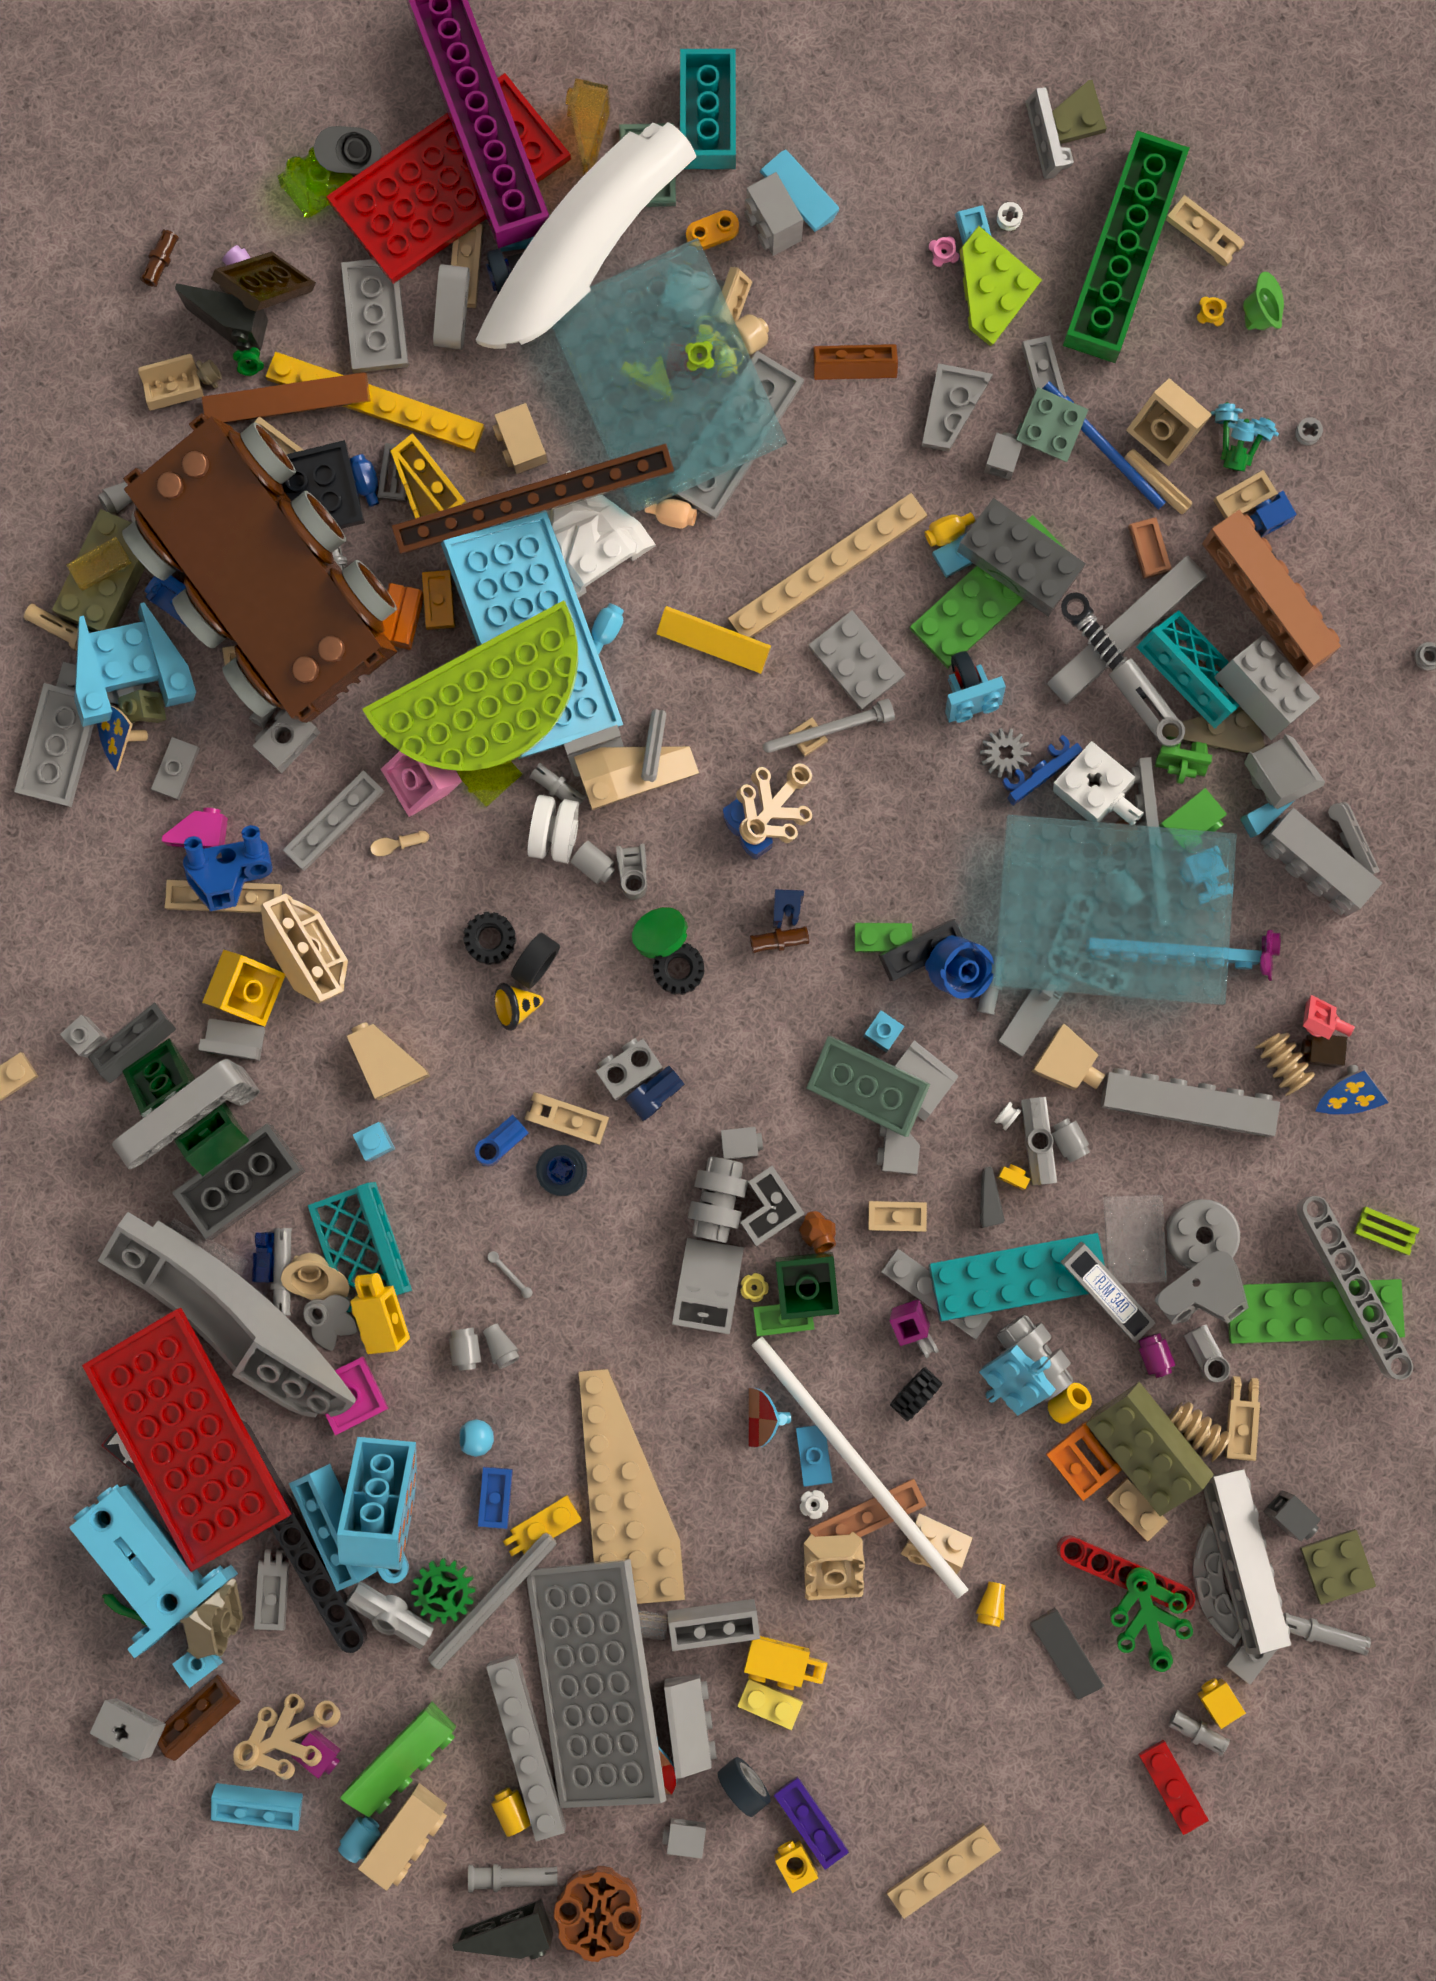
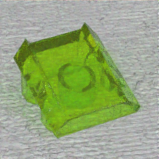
M314 147L310 148L308 155L303 158L294 156L288 159L285 171L277 176L281 189L286 191L302 211L305 218H311L330 205L326 196L353 178L350 173L333 172L320 165L315 157Z

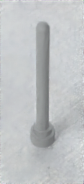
M888 698L878 701L876 705L872 706L871 710L765 742L763 750L766 753H771L874 720L876 722L882 721V723L895 720L893 706Z

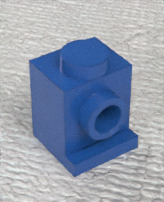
M1281 491L1276 495L1273 502L1271 499H1268L1257 505L1256 512L1249 517L1255 524V531H1258L1261 537H1264L1291 523L1297 514L1285 492Z

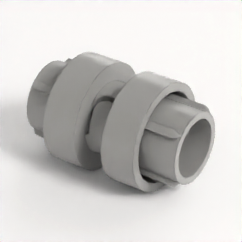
M710 1156L706 1171H697L694 1187L702 1189L700 1203L691 1201L687 1217L688 1219L695 1220L692 1231L693 1236L726 1243L730 1228H739L742 1212L734 1210L736 1197L745 1198L748 1180L741 1179L743 1163Z
M1024 1314L997 1333V1338L1004 1346L999 1354L1001 1355L1017 1345L1034 1362L1043 1356L1048 1357L1045 1362L1050 1360L1051 1366L1044 1370L1043 1373L1056 1389L1050 1397L1045 1399V1401H1048L1073 1383V1378L1066 1369L1071 1362L1061 1348L1053 1352L1050 1350L1046 1342L1052 1336L1042 1322L1034 1325L1029 1317Z

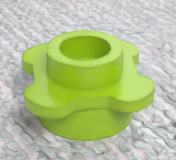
M709 341L686 345L685 352L688 354L689 360L687 368L690 371H696L697 368L704 367L711 369L714 366L715 362L711 357L713 346ZM702 354V358H697V355Z

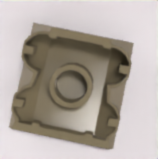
M231 1578L180 1620L184 1624L189 1647L186 1651L197 1659L210 1655L222 1656L227 1648L229 1636L236 1634L244 1619L236 1580Z

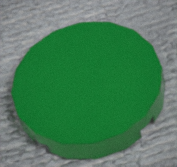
M660 907L649 911L639 919L632 932V941L639 953L647 958H655L654 956L659 955L666 957L677 951L685 942L688 924L678 910L671 907Z

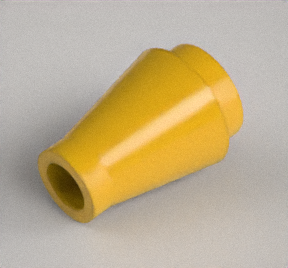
M988 1581L987 1589L975 1613L978 1615L977 1622L1000 1627L1001 1621H1004L1005 1585Z

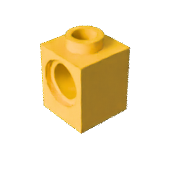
M1216 1678L1210 1679L1201 1686L1202 1691L1197 1693L1213 1721L1220 1729L1246 1714L1229 1685L1222 1678L1218 1681Z
M790 1840L777 1848L778 1853L775 1854V1862L792 1893L818 1879V1872L800 1840L796 1843ZM793 1857L800 1858L803 1861L802 1867L798 1870L788 1868L787 1862Z

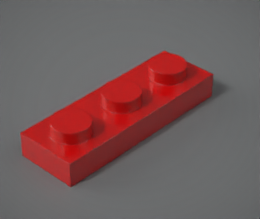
M1164 1740L1138 1754L1183 1835L1209 1821Z

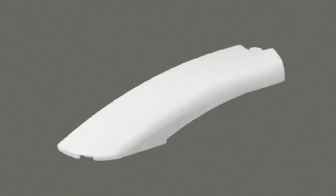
M667 122L662 127L652 123L640 135L629 132L579 180L545 221L516 263L476 338L477 344L487 348L503 349L506 348L508 343L513 344L519 341L522 345L532 341L549 330L591 291L589 286L628 226L652 198L696 158L691 144L674 125Z

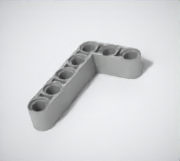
M228 1059L222 1060L116 1138L112 1146L126 1167L133 1169L144 1163L226 1100L242 1106L257 1097L260 1090L243 1067Z

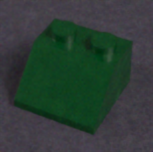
M833 1252L776 1257L781 1320L839 1314Z

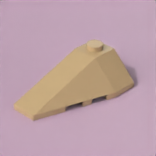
M690 746L661 747L657 778L654 782L644 781L641 778L646 747H602L575 756L574 759L592 811L699 774Z

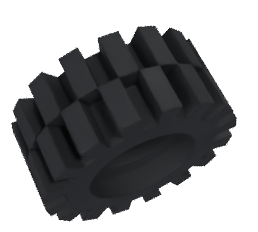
M488 911L482 915H475V918L473 920L470 919L467 923L468 927L464 929L465 936L463 941L466 950L476 961L486 965L501 963L500 961L508 959L510 953H513L514 945L516 944V933L506 917L499 915V913H489ZM486 928H495L500 932L501 941L493 949L483 948L479 943V935Z
M683 943L677 951L669 956H655L653 972L656 982L663 990L674 995H683L695 990L700 985L704 976V961L699 951L693 948L691 944ZM674 958H683L690 965V972L683 979H675L668 973V964Z
M924 1367L896 1395L890 1406L903 1419L909 1421L927 1404L943 1383Z

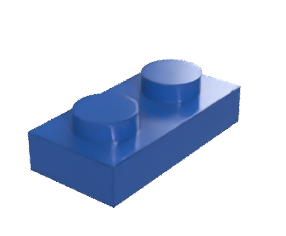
M483 1467L478 1527L508 1528L513 1469Z

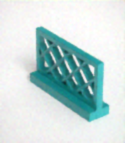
M1180 610L1161 625L1156 626L1136 646L1214 729L1240 707L1224 688L1218 686V681L1214 678L1219 673L1215 671L1214 664L1223 669L1229 661ZM1175 621L1184 629V632L1176 630ZM1178 639L1186 641L1187 648L1179 646ZM1195 644L1199 645L1203 652L1197 651ZM1198 660L1205 661L1207 668L1200 667Z
M376 1182L359 1185L351 1190L308 1205L328 1266L338 1271L337 1267L341 1258L354 1264L347 1279L349 1287L356 1288L353 1279L360 1267L370 1273H378L382 1279L386 1280L387 1286H394L396 1296L412 1291ZM357 1194L360 1207L355 1215L343 1209L348 1197ZM341 1200L338 1206L333 1204L334 1202ZM327 1205L336 1210L330 1224L321 1220L317 1208ZM340 1213L354 1219L348 1233L334 1227ZM358 1221L368 1227L369 1234L365 1242L352 1236ZM332 1231L345 1237L339 1251L331 1248L328 1239ZM350 1240L363 1246L357 1260L344 1254ZM367 1249L377 1253L379 1260L375 1269L361 1263ZM349 1306L346 1312L351 1313L352 1306Z

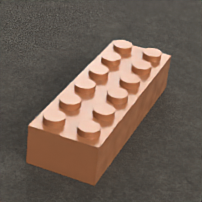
M1239 509L1211 529L1202 545L1298 674L1303 678L1326 662L1341 647L1337 633L1332 628H1327L1322 621L1323 616L1319 609L1314 605H1310L1305 598L1306 593L1302 586L1297 582L1294 583L1288 575L1289 570L1285 563L1275 558L1271 552L1272 547L1264 537H1260L1255 531L1253 520L1247 514L1244 515Z

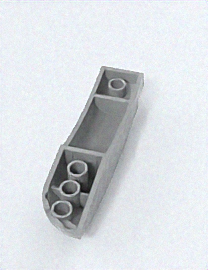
M127 1212L116 1227L98 1262L141 1287L173 1311L182 1308L190 1325L233 1369L232 1376L279 1405L309 1417H316L318 1414H329L330 1417H333L351 1408L356 1398L339 1375L304 1334L267 1298L220 1260L162 1222L157 1221L152 1227Z

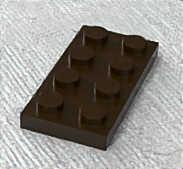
M272 251L217 268L211 277V280L216 282L222 291L234 295L242 301L246 308L253 311H259L308 294L313 291L316 284L315 281Z

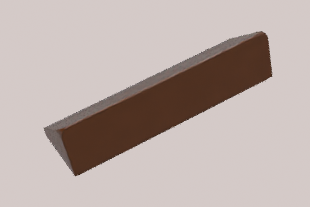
M218 1674L165 1722L166 1725L157 1743L164 1757L176 1761L241 1702Z

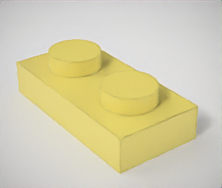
M748 1678L737 1707L792 1730L803 1701Z

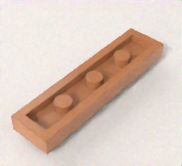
M914 1478L888 1490L907 1514L927 1506ZM872 1497L809 1527V1531L814 1537L850 1535L852 1531L859 1537H862L894 1522V1520L877 1499Z

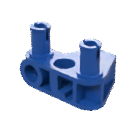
M253 825L246 826L241 832L244 840L242 842L203 849L202 840L199 837L191 836L184 841L187 855L183 859V867L187 882L210 911L236 907L244 882L264 878L272 872L273 867L267 843L261 840L258 827ZM219 853H221L222 858H217Z

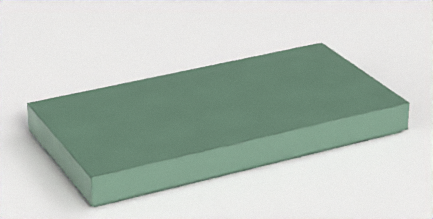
M828 1036L806 1089L904 1137H908L931 1084L839 1039Z

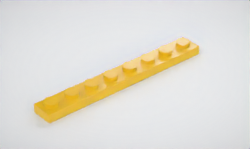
M275 351L266 374V379L283 385L343 375ZM370 384L368 386L371 402L343 406L474 453L485 428L482 423Z

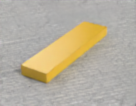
M668 606L663 611L656 633L760 674L764 669L771 649V645Z

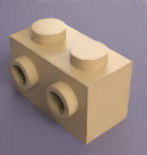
M526 403L495 414L497 424L492 427L498 442L503 440L507 450L502 451L508 467L513 466L516 474L548 463L545 450Z

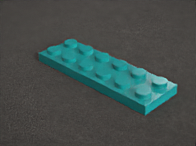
M1098 1233L929 1264L939 1321H948L1089 1294L1060 1261L1080 1242H1083L1105 1266Z

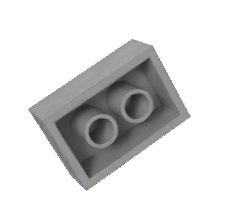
M1264 635L1233 658L1214 677L1270 740L1274 739L1320 698Z

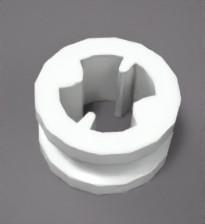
M1007 202L999 208L997 223L1001 229L1012 231L1019 227L1023 215L1021 207L1014 202ZM1008 211L1014 213L1013 217L1017 216V218H1013L1011 222L1006 221V216L1003 217L1002 215H1007Z
M1009 1102L994 1122L996 1124L1001 1123L1006 1131L1021 1110L1019 1108L1014 1109L1012 1103Z

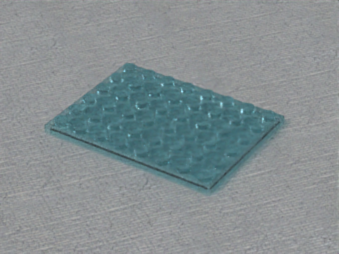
M698 238L591 286V291L552 326L610 460L665 443L667 444L674 473L623 488L633 513L788 444ZM709 341L713 346L711 357L714 359V366L711 369L704 367L697 368L696 371H690L687 368L689 360L688 354L685 352L686 345ZM698 354L697 358H702V354Z
M1007 815L994 986L1225 1005L1237 834Z

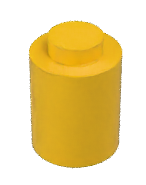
M1072 1383L1061 1393L1049 1400L1048 1411L1056 1422L1066 1424L1091 1406L1092 1398L1085 1386L1080 1383Z
M507 1787L494 1795L496 1800L491 1805L506 1837L513 1836L531 1825L526 1806L518 1790L511 1791L510 1787Z

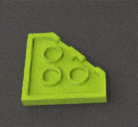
M978 226L959 251L960 259L963 262V284L965 300L968 302L969 329L986 344L992 346L1042 279Z

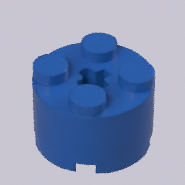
M953 935L939 942L925 963V968L931 982L938 989L959 999L975 998L983 994L990 986L994 975L992 973L993 957L985 947L963 937Z

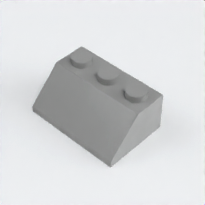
M700 1674L666 1678L664 1690L675 1776L676 1779L711 1769V1760L717 1759L715 1741H709L708 1729H713L711 1711H705L704 1700L709 1699L707 1681L701 1682Z

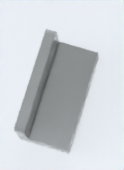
M617 725L564 744L575 777L580 776L574 759L575 756L602 747H624Z
M209 1019L205 1039H200L198 1050L205 1053L260 1061L265 1028L250 1024Z

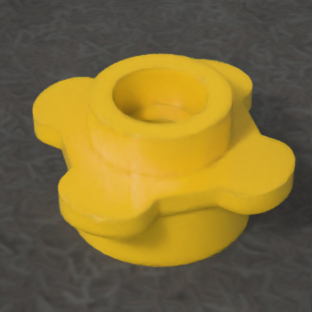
M1216 297L1201 298L1199 302L1201 309L1197 315L1198 322L1201 324L1208 322L1213 323L1217 327L1221 326L1224 323L1223 313L1227 307L1226 302ZM1209 310H1214V313L1211 314Z

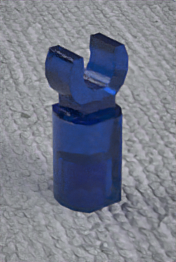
M274 1232L255 1233L256 1252L253 1253L252 1282H273L274 1253H272V1247L274 1245Z

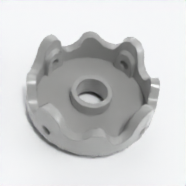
M1198 1199L1186 1202L1169 1216L1166 1223L1167 1248L1176 1261L1188 1270L1216 1251H1224L1234 1257L1240 1244V1229L1235 1216L1227 1207L1213 1200ZM1201 1227H1206L1211 1232V1240L1206 1244L1200 1243L1196 1238V1233Z

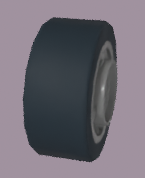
M735 1757L718 1771V1779L724 1791L745 1815L753 1817L771 1802L770 1795L762 1780L743 1759Z

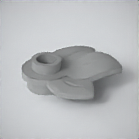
M331 1295L325 1300L313 1299L306 1304L303 1310L306 1323L312 1326L313 1339L320 1346L330 1351L335 1348L337 1335H352L358 1332L355 1318L346 1312L351 1304L350 1300L344 1296ZM316 1308L322 1311V1317L315 1314Z

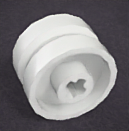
M539 795L535 803L530 826L528 856L543 859L548 853L551 842V856L553 860L568 864L578 831L579 802L564 799L559 805L557 816H555L556 802L554 798Z

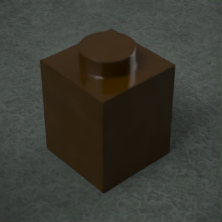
M1309 1034L1307 1035V1040L1303 1039L1302 1056L1305 1057V1062L1312 1065L1338 1068L1345 1066L1348 1037L1332 1035L1330 1039H1327L1323 1036L1316 1037Z

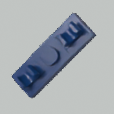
M1062 735L1059 741L1062 743L1063 749L1056 750L1050 744L1047 747V751L1056 758L1048 763L1043 760L1031 769L1033 775L1025 781L1024 773L1019 769L1014 772L1019 780L1017 784H1011L1005 778L1002 781L1003 786L1007 790L1012 791L1007 797L1010 803L1014 806L1075 760L1083 751L1081 746L1076 743L1069 748V740Z

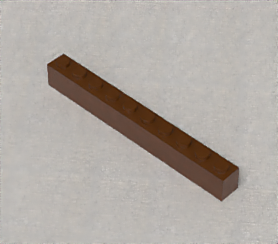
M665 443L392 525V529L400 554H406L442 543L450 538L674 473V468L667 444Z

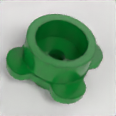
M252 347L249 350H237L233 353V359L237 361L238 373L245 376H253L264 368V363L259 358L260 350L258 348Z

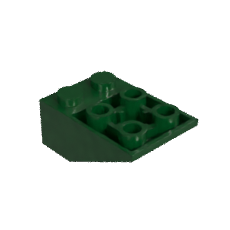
M225 1102L174 1139L184 1158L202 1176L250 1141Z

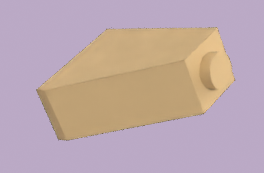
M362 1023L352 1028L353 1033L347 1036L372 1094L377 1100L430 1077L429 1072L374 1024Z

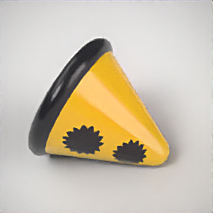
M500 983L495 990L494 996L497 1017L506 1030H515L524 1019L543 1004L544 999L538 994L509 986L506 983Z

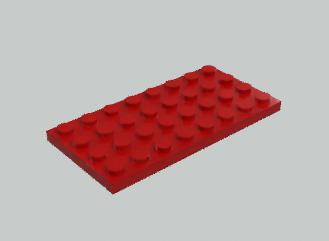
M504 73L498 77V81L536 182L539 183L569 162L571 154L507 74ZM448 113L326 196L328 203L392 284L487 219Z
M182 1308L172 1311L82 1365L191 1572L292 1515Z

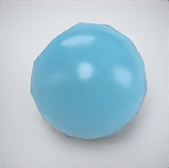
M474 1419L467 1421L461 1427L460 1447L464 1453L477 1457L486 1454L491 1449L494 1442V1434L489 1424Z

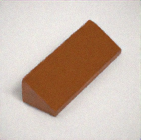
M896 344L813 346L815 380L897 378L898 356Z

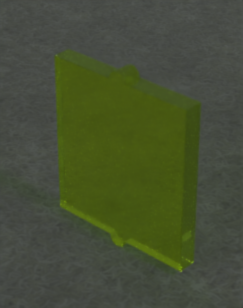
M511 761L488 769L457 771L462 782L468 787V792L473 793L485 807L489 806L523 775Z

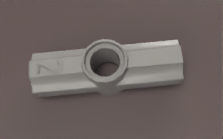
M1046 1097L1021 1100L1025 1130L1024 1144L1028 1153L1031 1184L1036 1186L1057 1183L1053 1154L1054 1139L1050 1131ZM1036 1133L1043 1135L1046 1139V1145L1043 1149H1037L1032 1144V1137Z
M361 1581L355 1585L346 1600L347 1606L372 1620V1626L377 1631L386 1635L395 1634L418 1649L425 1645L433 1631L434 1625L407 1610L408 1606L401 1598L394 1595L384 1596Z

